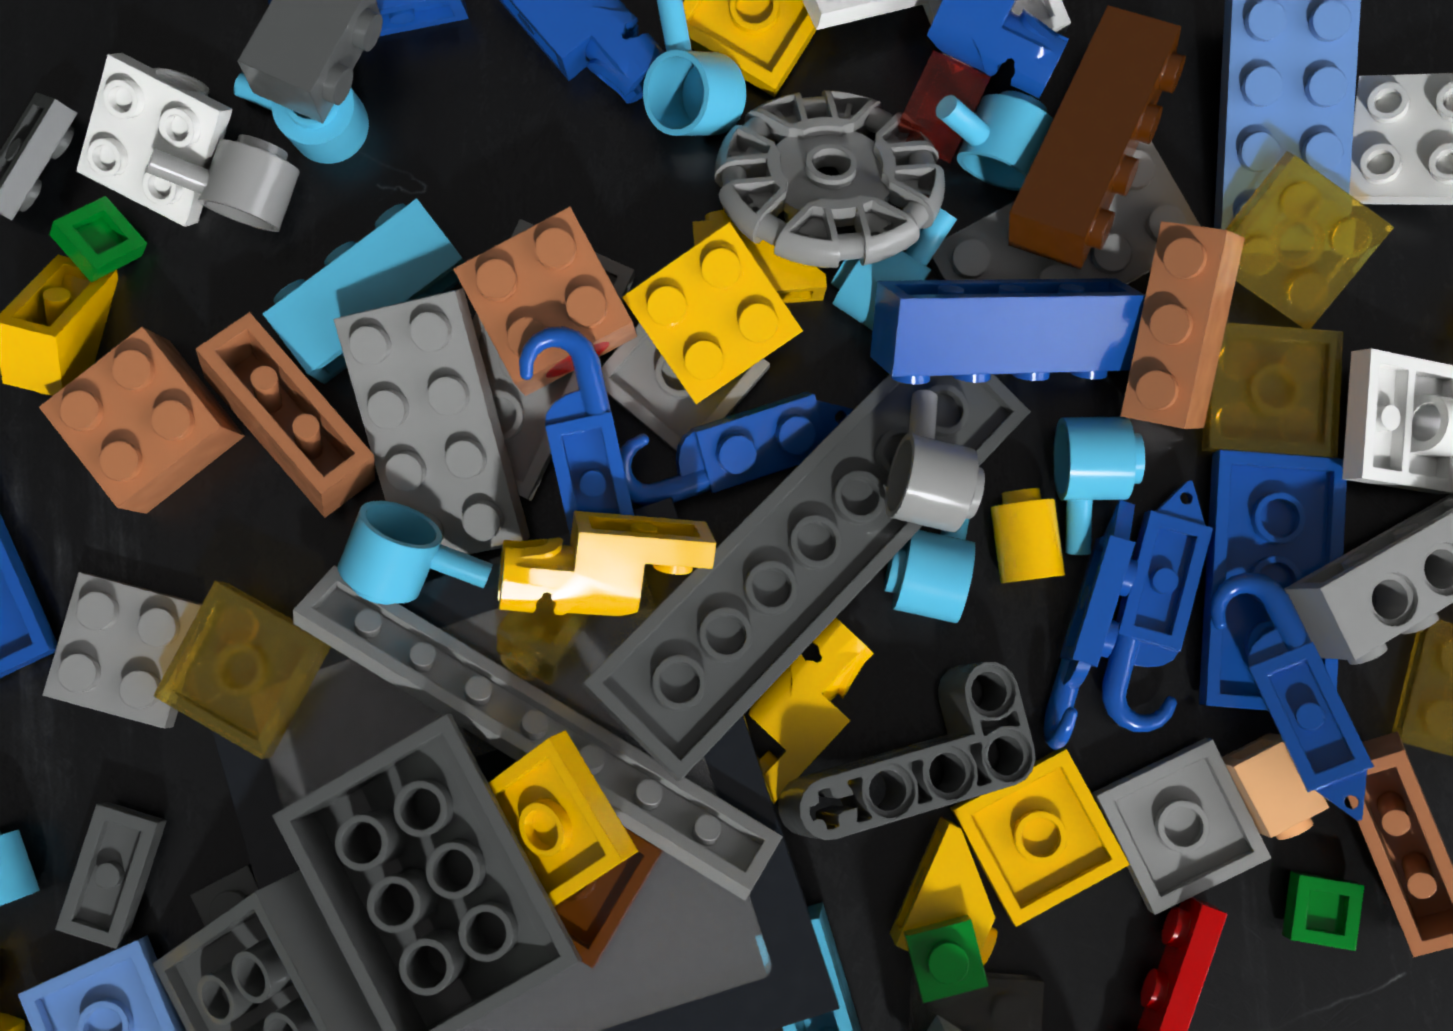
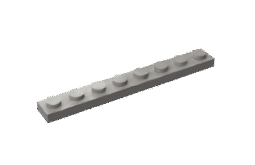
M335 565L293 609V624L444 716L451 713L456 724L516 761L549 737L566 730L625 828L744 901L748 898L783 837L684 777L681 781H676L651 756L397 603L389 605L377 604L360 597L341 578L338 567Z

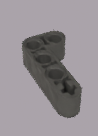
M997 662L956 665L947 670L941 678L938 687L939 703L947 735L792 780L782 790L778 801L779 815L783 824L792 833L804 837L821 840L839 839L1014 786L1026 780L1034 767L1035 748L1018 683L1013 673L1006 666ZM975 678L981 682L984 689L983 701L979 707L975 704L971 693V687ZM993 741L1000 750V760L995 769L991 767L988 761V751ZM936 756L940 759L944 770L942 782L937 788L933 786L929 774L931 763ZM879 773L885 781L886 793L882 802L875 806L869 795V786L874 776ZM819 797L839 798L843 806L832 805L816 811L815 818L810 816V807L819 803Z

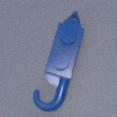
M565 326L547 327L530 337L522 348L519 358V370L522 379H531L537 355L544 349L551 347L567 351L573 362L579 390L565 394L556 400L547 411L545 418L546 432L571 539L574 511L634 516L600 358L592 342L582 333Z
M806 391L691 428L689 432L682 436L677 446L675 461L678 475L651 484L641 483L632 474L631 464L634 455L649 442V437L646 434H639L629 439L620 448L631 503L644 507L670 497L673 498L675 503L708 491L715 493L799 465L854 409L816 400L815 394ZM840 411L841 418L838 421H836L835 415L837 412Z
M1191 480L1180 485L1155 511L1144 512L1132 559L1138 561L1137 574L1129 594L1126 597L1122 596L1116 621L1119 622V632L1114 648L1109 655L1102 682V701L1108 715L1119 726L1132 732H1150L1162 727L1172 717L1177 705L1176 699L1169 696L1165 698L1157 711L1144 715L1136 713L1129 707L1126 695L1134 666H1163L1173 661L1182 649L1213 530L1212 527L1205 526L1195 487ZM1182 493L1188 497L1187 504L1182 503L1180 500Z
M1123 500L1118 501L1103 537L1095 539L1059 656L1061 662L1047 704L1043 727L1045 742L1050 748L1055 750L1064 747L1071 737L1078 714L1074 708L1079 687L1088 675L1090 667H1098L1100 657L1108 658L1114 648L1119 632V622L1112 620L1118 598L1119 595L1126 597L1129 594L1137 574L1138 561L1131 559L1136 542L1129 541L1135 504Z
M1246 572L1231 576L1218 586L1211 598L1210 615L1214 627L1222 630L1227 626L1225 611L1227 604L1233 597L1248 593L1255 595L1262 601L1275 629L1263 635L1252 646L1248 655L1249 671L1307 793L1315 790L1356 821H1361L1363 819L1367 770L1373 768L1374 765L1289 594L1277 581L1264 574ZM1347 796H1354L1358 800L1356 808L1349 809L1346 807L1344 801Z

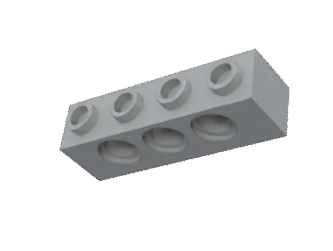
M1453 494L1447 495L1284 588L1289 594L1321 658L1347 660L1351 665L1371 661L1387 651L1388 648L1385 644L1387 641L1399 634H1411L1432 626L1439 620L1437 612L1453 604ZM1425 564H1426V576H1425V572H1424V565H1425ZM1373 591L1375 592V595H1376V605H1375V608L1373 607V604H1372V594H1373Z

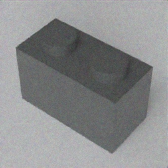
M272 0L237 62L254 94L320 123H324L333 105H340L346 99L353 81V68L363 50L368 52L377 43L383 24L382 15L379 12L376 0Z

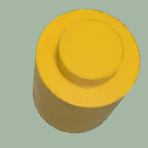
M1040 488L1001 493L1003 505L990 507L1000 582L1010 583L1064 576L1065 570L1055 499H1041Z

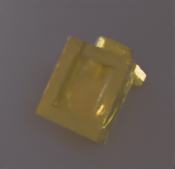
M549 592L543 593L542 598L536 603V610L533 613L508 612L497 627V652L501 655L502 663L515 675L528 681H532L536 677L545 684L552 685L559 675L560 662L594 615L574 613L555 615L551 594Z

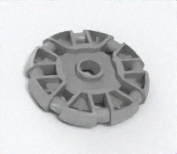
M823 90L821 96L802 98L800 92L767 101L746 114L743 126L735 125L730 129L720 146L716 158L715 182L722 187L719 192V201L731 222L755 244L764 240L773 245L776 256L814 267L838 268L840 261L859 259L861 265L864 266L888 259L906 250L918 241L920 237L919 229H926L932 226L940 211L945 193L944 170L936 164L939 158L938 151L924 131L902 112L893 115L882 109L880 101L850 92ZM870 132L876 133L875 141L868 138L866 135H868ZM834 167L841 175H825L817 169ZM888 201L891 202L892 204H894V205H896V206L902 208V210H900V209H898V208H896V207L890 205V204L888 203ZM782 211H784V219L786 222L777 218V216ZM854 225L856 230L855 233L837 234L836 227Z

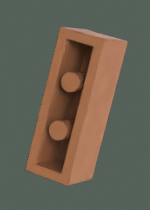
M1161 221L1121 417L1182 429L1204 428L1244 245V237L1223 229Z
M250 312L196 348L206 381L324 517H327L375 481L374 454Z
M1397 731L1364 741L1362 743L1374 767L1367 770L1363 819L1358 821V824L1412 955L1417 957L1452 948L1453 864L1402 740ZM1347 796L1352 809L1356 808L1358 800L1354 796Z

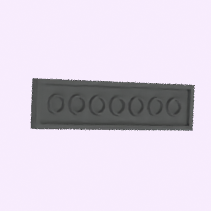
M888 374L716 548L713 569L696 568L590 674L581 686L676 781H681L923 526L889 518L885 511V493L891 464L901 440L909 433L912 394L917 390H930L937 394L935 439L975 449L980 466L1031 412L994 374H991L989 381L981 383L961 381L955 379L952 375L930 376V381L925 384L897 382Z

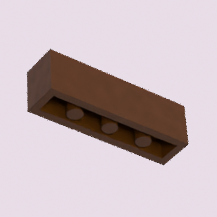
M1110 5L1107 6L1009 212L1008 246L1080 270L1091 247L1099 250L1103 248L1115 217V212L1110 211L1109 207L1115 194L1124 197L1128 194L1137 172L1139 159L1133 157L1139 142L1149 145L1157 130L1163 110L1162 106L1156 105L1162 91L1173 93L1180 79L1186 60L1185 55L1177 53L1181 31L1180 25Z

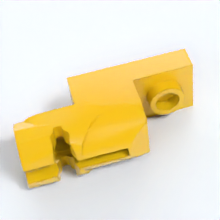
M574 511L570 546L563 545V539L560 537L527 541H503L498 581V609L533 613L536 610V603L542 598L543 593L549 592L555 615L574 613L624 616L637 613L645 564H653L656 570L675 575L689 574L693 571V567L713 569L716 541L705 521Z
M837 618L812 642L818 647L819 654L822 657L821 661L816 663L805 660L802 654H800L750 707L749 716L785 749L778 758L768 750L759 759L773 804L779 799L786 785L798 778L850 722V719L831 701L837 695L842 699L844 698L864 663L874 654Z

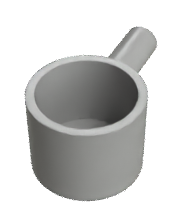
M240 134L237 141L219 140L209 170L154 148L146 168V172L199 193L198 202L206 208L237 222L271 232L280 231L300 173L294 165L286 161L288 153L285 150L265 140Z
M917 390L912 394L909 433L901 440L888 475L885 493L886 515L889 518L948 532H956L960 529L965 519H971L979 508L984 491L985 473L983 468L979 467L978 455L975 449L935 439L938 396L930 390Z

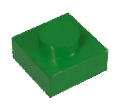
M106 196L54 220L49 234L91 283L142 257L147 242Z
M1291 871L1282 936L1293 941L1356 951L1364 885L1349 880Z
M968 915L903 931L919 995L923 1003L988 987L972 921Z

